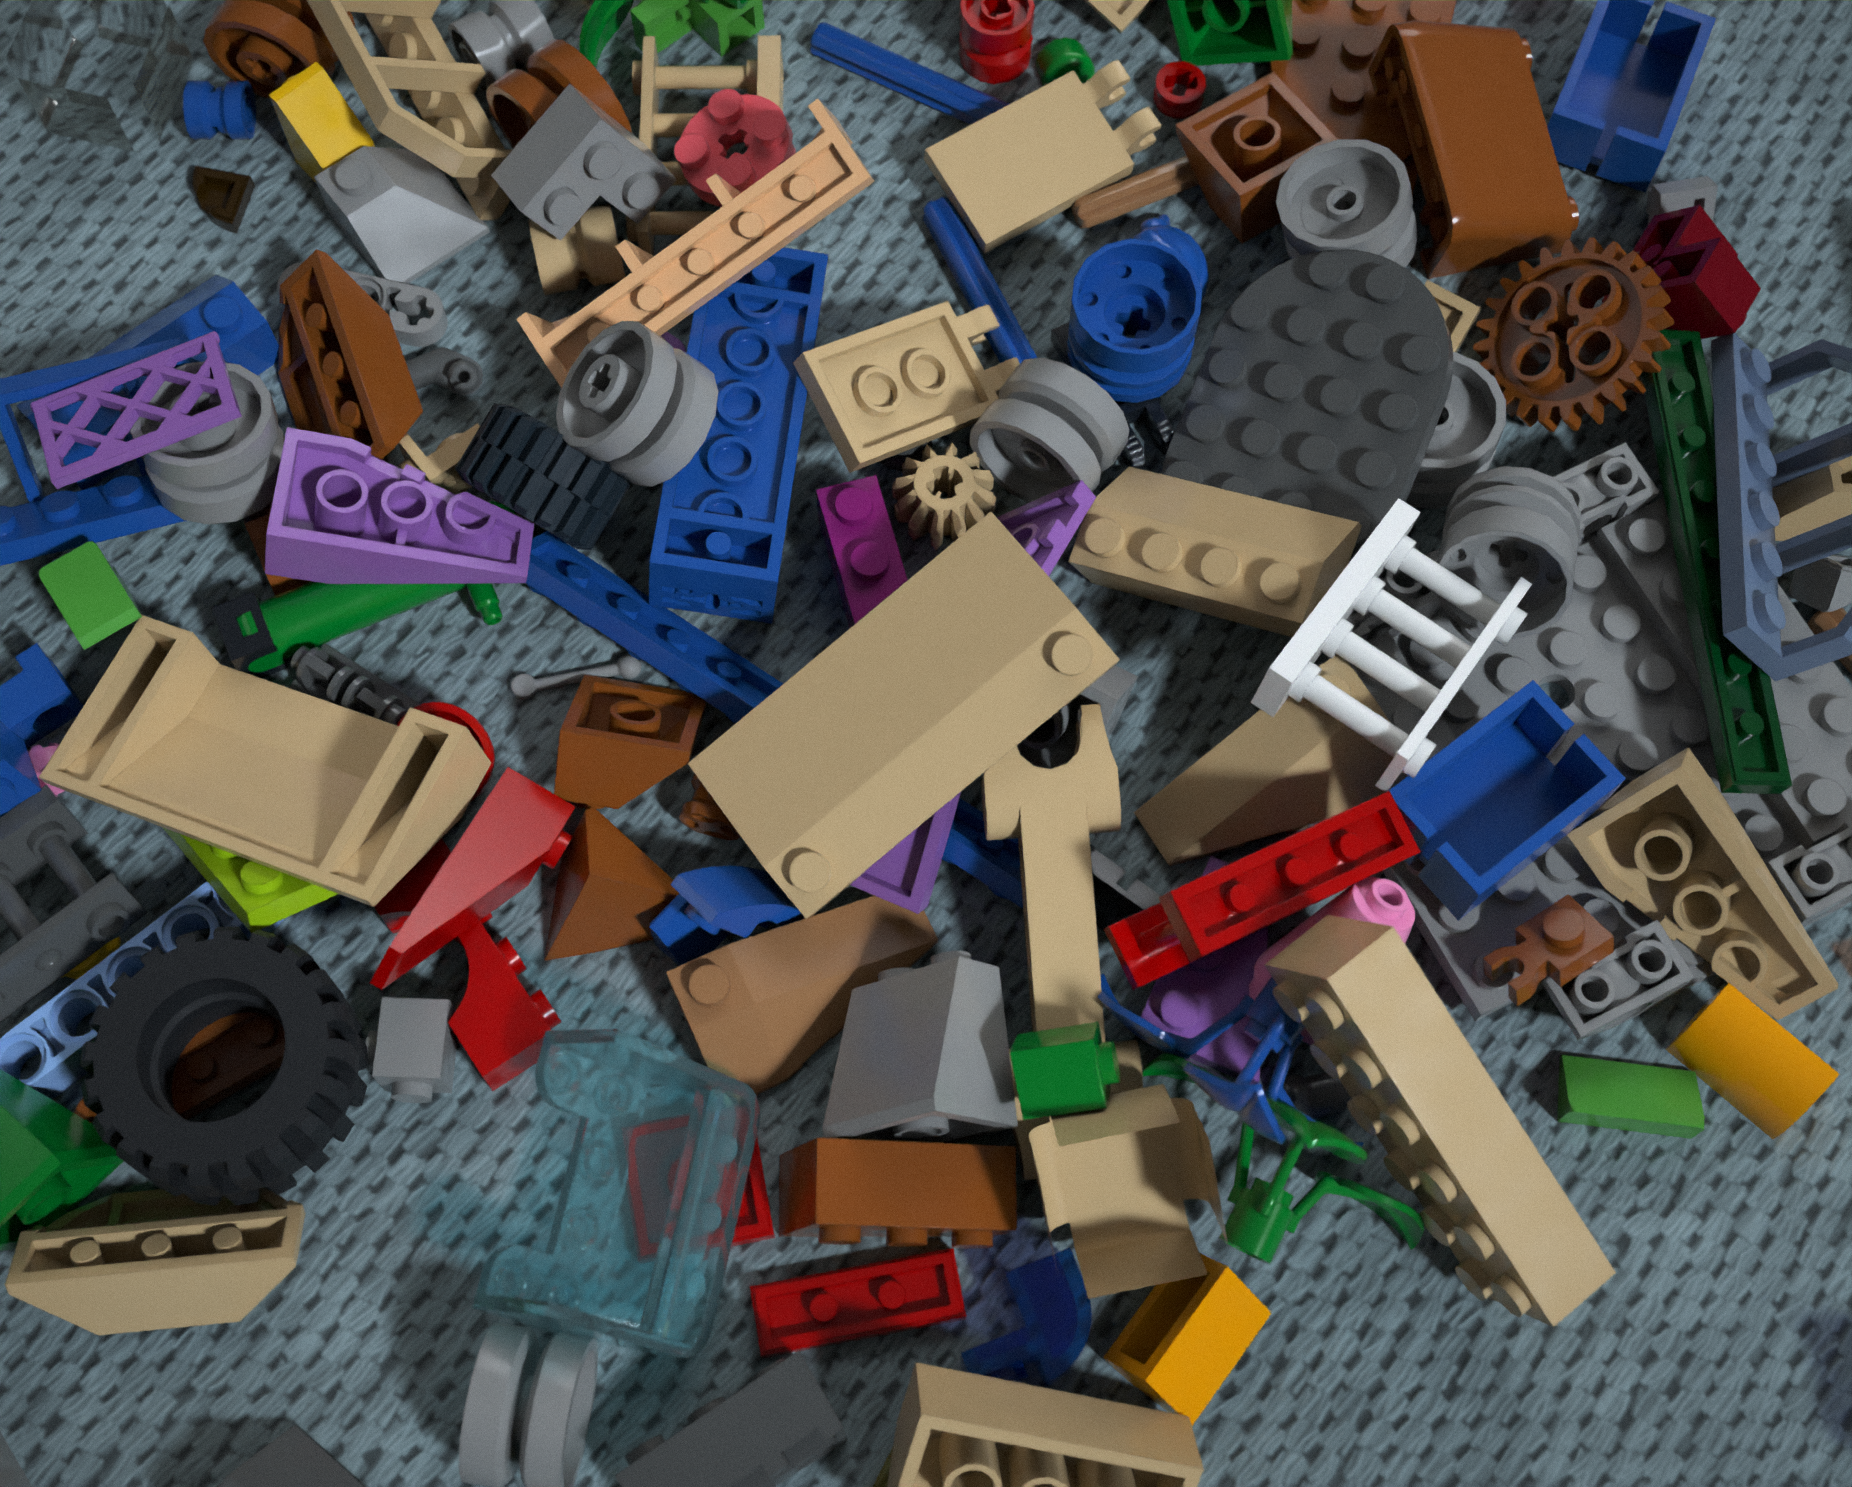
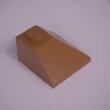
M1274 72L1176 124V134L1209 207L1242 244L1281 223L1276 199L1280 180L1292 163L1314 147L1338 140Z
M584 674L560 729L554 794L584 809L592 807L596 809L604 807L619 809L689 763L707 702L696 694L682 690Z

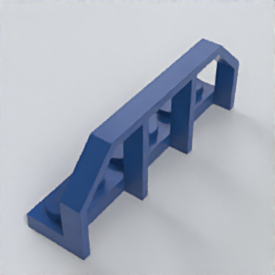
M175 338L0 378V430L29 503L13 507L0 506V566L77 548L88 541L98 543L187 521L163 507L153 490L145 470V463L141 457L136 458L142 476H120L110 480L105 485L76 492L57 491L45 496L10 406L13 403L52 395L187 341ZM206 351L182 360L175 366L204 362L207 359ZM126 383L113 388L112 393L114 395L132 399ZM129 431L127 435L129 440H132L133 438Z

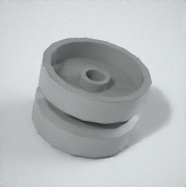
M1339 139L1316 146L1292 163L1280 180L1276 205L1289 260L1319 251L1345 249L1377 254L1397 262L1404 268L1407 267L1413 258L1418 233L1412 208L1411 184L1404 163L1389 148L1368 140Z
M621 321L598 334L585 346L571 366L559 393L556 412L558 431L563 434L562 438L569 446L587 457L607 462L614 473L635 485L652 487L676 475L692 460L704 443L716 415L718 388L714 373L703 363L683 350L673 348L663 337L639 321Z
M1453 352V375L1444 408L1406 501L1412 507L1433 509L1445 507L1449 504L1460 485L1477 473L1489 470L1496 453V447L1506 425V400L1496 378L1477 361Z
M1046 358L1025 359L1014 369L1001 387L999 399L995 400L985 409L970 430V446L973 452L976 451L981 466L985 470H991L994 480L1012 495L1026 503H1030L1079 480H1082L1094 492L1099 485L1101 473L1112 466L1126 446L1130 429L1124 413L1107 391L1090 377L1065 363Z
M204 362L187 363L175 369L196 374ZM227 362L225 364L242 417L141 456L153 490L163 507L183 520L208 525L238 521L261 511L273 500L285 440L284 433L278 425V415L272 396L261 378L241 365ZM164 381L149 402V405L171 410L187 387ZM203 391L188 415L193 416L221 405L220 396ZM139 417L130 430L132 438L135 439L155 431L162 423Z
M496 1322L490 1327L478 1352L463 1413L459 1443L461 1482L486 1487H505L519 1467L524 1487L574 1486L585 1449L595 1397L598 1346L594 1338L558 1332L544 1348L541 1355L539 1341L535 1331L531 1328Z

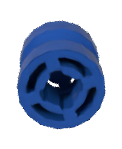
M189 80L186 82L183 94V113L187 132L192 139L211 140L218 132L228 134L233 140H251L254 138L257 109L254 91L250 82L230 80L224 86L217 88L207 80Z

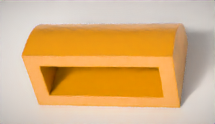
M1730 983L1701 1007L1666 1048L1670 1054L1689 1070L1695 1071L1701 1080L1772 1139H1775L1793 1125L1840 1075Z
M1200 1254L1207 1275L1155 1285L1103 1357L1127 1381L1170 1413L1189 1416L1192 1426L1272 1314L1227 1265L1203 1254Z

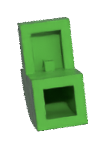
M641 0L636 7L630 10L635 42L642 51L643 36H655L657 53H659L694 29L722 57L765 28L762 0H749L741 9L734 7L724 0H710L708 3L701 0Z

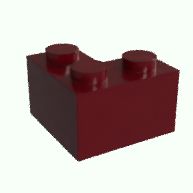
M1701 205L1654 215L1633 249L1646 263V267L1650 265L1662 280L1659 285L1671 299V302L1663 307L1674 319V325L1666 328L1668 330L1699 331L1701 339L1733 334L1745 322L1747 312L1761 290L1760 286L1737 258L1738 253ZM1610 294L1604 296V298L1602 299L1603 303L1607 300Z

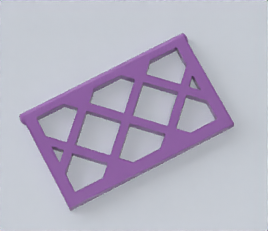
M215 331L31 402L30 407L35 415L50 479L55 488L60 489L242 417L219 345V335ZM206 351L207 359L196 374L174 369L178 362ZM144 375L148 376L132 399L110 394L113 388ZM164 381L187 387L171 410L149 405V402ZM203 391L220 396L221 405L193 416L188 415ZM80 400L84 401L68 425L53 421L52 411ZM101 406L122 412L106 436L84 430ZM139 417L162 423L155 431L127 442L123 441ZM75 442L97 448L92 456L64 466L63 458Z

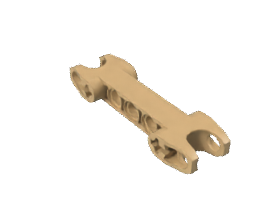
M1100 704L1081 705V709H1078V721L1076 724L1077 742L1074 756L1067 764L1052 769L1033 766L1020 755L1016 746L983 773L981 792L986 840L1018 838L1032 1032L1099 1022L1102 1042H1106L1103 1004L1098 999L1102 989L1089 834L1120 832L1121 801L1118 767L1108 742ZM1137 1040L1113 1041L1118 1056L1120 1083L1111 1084L1110 1094L1143 1088L1141 1056ZM1010 1057L1018 1126L1013 1127L1012 1131L1019 1154L1022 1178L1024 1180L1037 1179L1029 1133L1035 1127L1049 1123L1050 1119L1047 1116L1023 1120Z

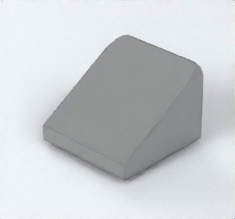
M1833 554L1795 569L1789 587V596L1822 612H1833L1851 604L1852 557Z

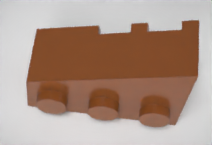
M815 1138L779 1155V1237H819V1243L832 1245L861 1243V1237H886L887 1246L897 1247L928 1245V1237H952L953 1248L981 1249L993 1247L994 1236L1017 1231L1016 1146Z

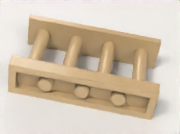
M758 35L757 59H747V65L659 66L655 36H643L642 60H633L632 62L634 96H641L639 140L646 144L657 157L658 137H681L689 121L697 114H659V90L747 89L748 94L767 98L783 111L784 69L781 35ZM662 162L677 179L672 186H690L678 162ZM654 205L638 224L626 216L628 241H638L639 248L654 256V235H684L716 211H655Z

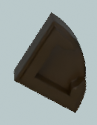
M195 166L193 187L197 200H199L198 203H200L201 209L205 211L204 214L218 227L229 232L238 233L255 187L251 176Z

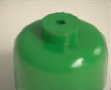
M1063 37L1047 43L1040 50L1035 61V66L1043 86L1073 70L1082 84L1095 74V66L1084 45L1072 38Z

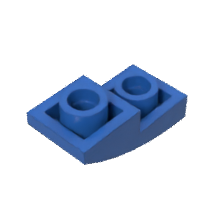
M743 866L700 868L678 874L670 884L689 903L684 910L686 915L698 926L713 935H716L720 929H724L743 938H748L757 925L768 929L773 922L784 926L805 919L768 872Z

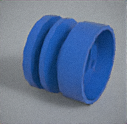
M1129 238L1104 245L1086 258L1073 283L1067 354L1072 368L1090 377L1107 391L1114 401L1138 403L1162 396L1178 384L1191 361L1194 338L1201 311L1202 289L1195 269L1178 251L1153 240ZM1127 335H1134L1135 337L1130 338Z

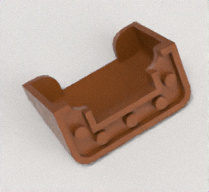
M1418 20L1391 24L1368 69L1375 96L1388 94L1386 99L1389 109L1399 107L1426 200V204L1419 217L1422 226L1430 225V233L1433 239V246L1422 249L1420 252L1421 261L1428 279L1540 257V250L1544 247L1551 254L1561 253L1564 241L1570 239L1572 231L1578 228V207L1574 198L1567 196L1531 74V48L1527 39L1520 38L1515 29Z

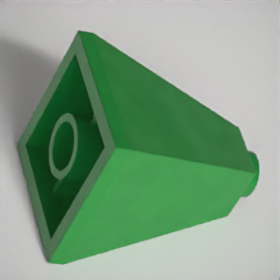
M1167 0L1182 61L1194 64L1195 66L1282 61L1290 60L1293 55L1292 0Z
M0 1069V1252L16 1249L21 1231L38 1224L47 1227L67 1212L72 1211L124 1161L116 1156L115 1149L101 1139L92 1123Z

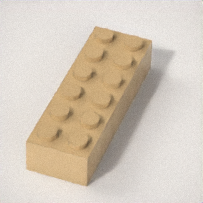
M1326 915L1265 964V967L1277 983V986L1273 989V994L1278 1004L1294 1021L1303 1023L1315 1041L1310 1046L1313 1057L1328 1075L1341 1081L1351 1096V1099L1347 1102L1351 1115L1366 1132L1378 1137L1388 1153L1383 1158L1386 1168L1402 1187L1414 1192L1424 1208L1419 1213L1424 1220V1226L1437 1241L1450 1247L1460 1262L1455 1267L1456 1274L1463 1285L1475 1297L1482 1301L1490 1298L1501 1303L1509 1312L1517 1317L1525 1314L1555 1327L1616 1274L1394 926Z

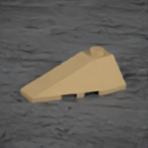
M1336 654L1332 659L1330 658L1319 666L1322 668L1319 674L1321 677L1388 720L1377 701L1347 660ZM1289 696L1274 717L1260 709L1143 804L1134 814L1169 866L1178 865L1244 846L1246 842L1284 831L1291 833L1308 828L1309 824L1329 819L1385 792L1375 785L1394 757L1307 699L1303 698L1300 702H1297ZM1401 772L1398 778L1391 786V788H1393L1395 785L1401 782L1408 775L1404 772Z
M1689 747L1631 781L1608 799L1599 810L1567 834L1607 891L1622 902L1627 900L1653 921L1658 920L1670 939L1673 941L1678 939L1712 965V971L1775 1019L1780 1020L1838 989L1836 979L1734 812Z

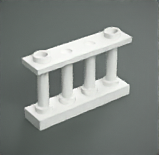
M1399 498L1269 667L1251 701L1252 704L1274 717L1289 696L1297 702L1305 698L1394 757L1375 785L1383 792H1388L1401 772L1414 779L1436 747V744L1427 739L1426 736L1495 639L1504 646L1507 645L1528 614L1517 606L1532 585L1520 577L1504 602L1500 604L1414 548L1417 542L1407 536L1421 512ZM1387 569L1393 574H1396L1398 570L1404 572L1486 626L1471 647L1385 591L1383 588L1386 583L1378 578L1383 570ZM1353 610L1363 616L1369 611L1456 668L1441 690L1353 633L1352 630L1355 625L1347 621ZM1324 653L1331 659L1338 654L1424 711L1425 714L1410 735L1321 677L1319 674L1322 668L1314 664L1320 654Z

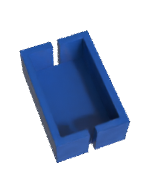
M1598 0L1547 128L1557 162L1582 171L1586 170L1588 163L1597 165L1599 169L1596 176L1646 193L1667 150L1716 18L1666 1L1647 46L1636 43L1654 0Z
M1534 680L1425 762L1414 779L1407 776L1389 790L1420 850V853L1404 861L1410 865L1418 858L1425 866L1418 877L1458 921L1599 810L1626 779L1585 734L1573 742L1556 765L1547 758L1554 752L1574 723Z

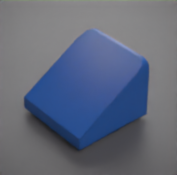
M680 894L650 922L649 927L655 945L678 966L712 952L731 933L720 929L716 935H713L698 926L686 915L684 910L689 903Z

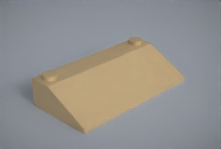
M990 511L692 759L688 765L764 869L805 919H808L1065 705L1067 706L1107 673L1120 659L1075 605Z
M141 615L142 617L136 622L39 778L46 784L374 907L462 818L490 767L491 761L466 726L411 707L400 726L382 721L219 664L193 632Z

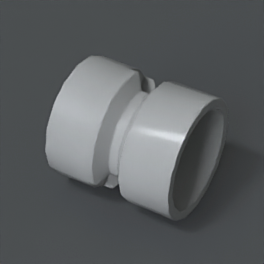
M491 0L489 3V15L482 11L477 13L470 12L448 26L452 44L462 63L481 64L486 73L479 86L486 92L489 85L508 71L516 69V63L527 68L529 56L550 40H554L551 29L534 0Z

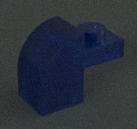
M1071 1248L1055 1253V1261L1052 1254L1005 1273L1003 1284L1021 1329L961 1352L959 1361L964 1372L1019 1382L1028 1377L1024 1365L1034 1362L1043 1386L1046 1388L1060 1380L1070 1371L1087 1342L1092 1320L1090 1298L1088 1299L1083 1277Z

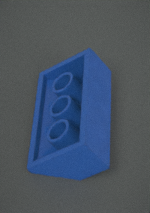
M216 274L89 358L175 338L190 341L215 331L220 337L219 345L224 360L232 364L241 365L254 374L259 375L279 362V344L267 320L235 282ZM144 375L126 382L131 398L135 396L148 376ZM47 396L22 401L16 405L38 435L39 431L35 415L31 410L30 404ZM80 400L52 411L53 421L68 425L84 401ZM101 406L84 430L106 436L120 417V412ZM126 435L123 441H130L128 435ZM75 442L63 458L64 466L92 456L97 448ZM127 462L76 483L81 490L89 489Z

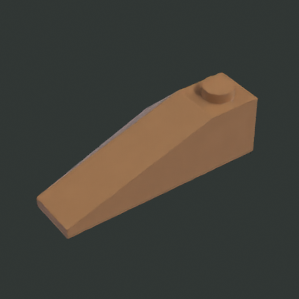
M871 896L811 916L808 919H802L727 944L667 971L666 974L724 1107L741 1103L788 1081L803 1067L805 1061L830 1038L833 1039L844 1029L852 989L877 982L878 974L884 970L912 967L938 943V938L924 910L917 914L877 896Z

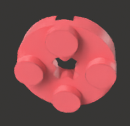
M722 89L716 92L710 98L708 105L689 121L681 138L674 146V155L694 193L705 202L722 207L706 182L708 178L716 173L742 193L793 156L796 149L792 143V130L779 106L762 96L754 94L740 95L734 89ZM737 143H745L748 149L743 155L734 152L729 158H726L727 150Z

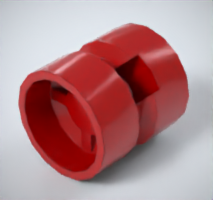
M961 0L959 57L962 67L970 76L980 82L1001 84L1008 83L1023 74L1029 66L1032 53L1034 0Z

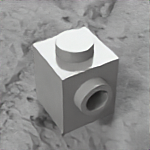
M382 997L378 1031H370L366 1040L369 1063L366 1069L367 1071H373L372 1077L385 1091H391L392 1099L407 1103H428L432 1101L433 1093H452L458 1038L448 1024L449 1019L456 1011L449 999Z

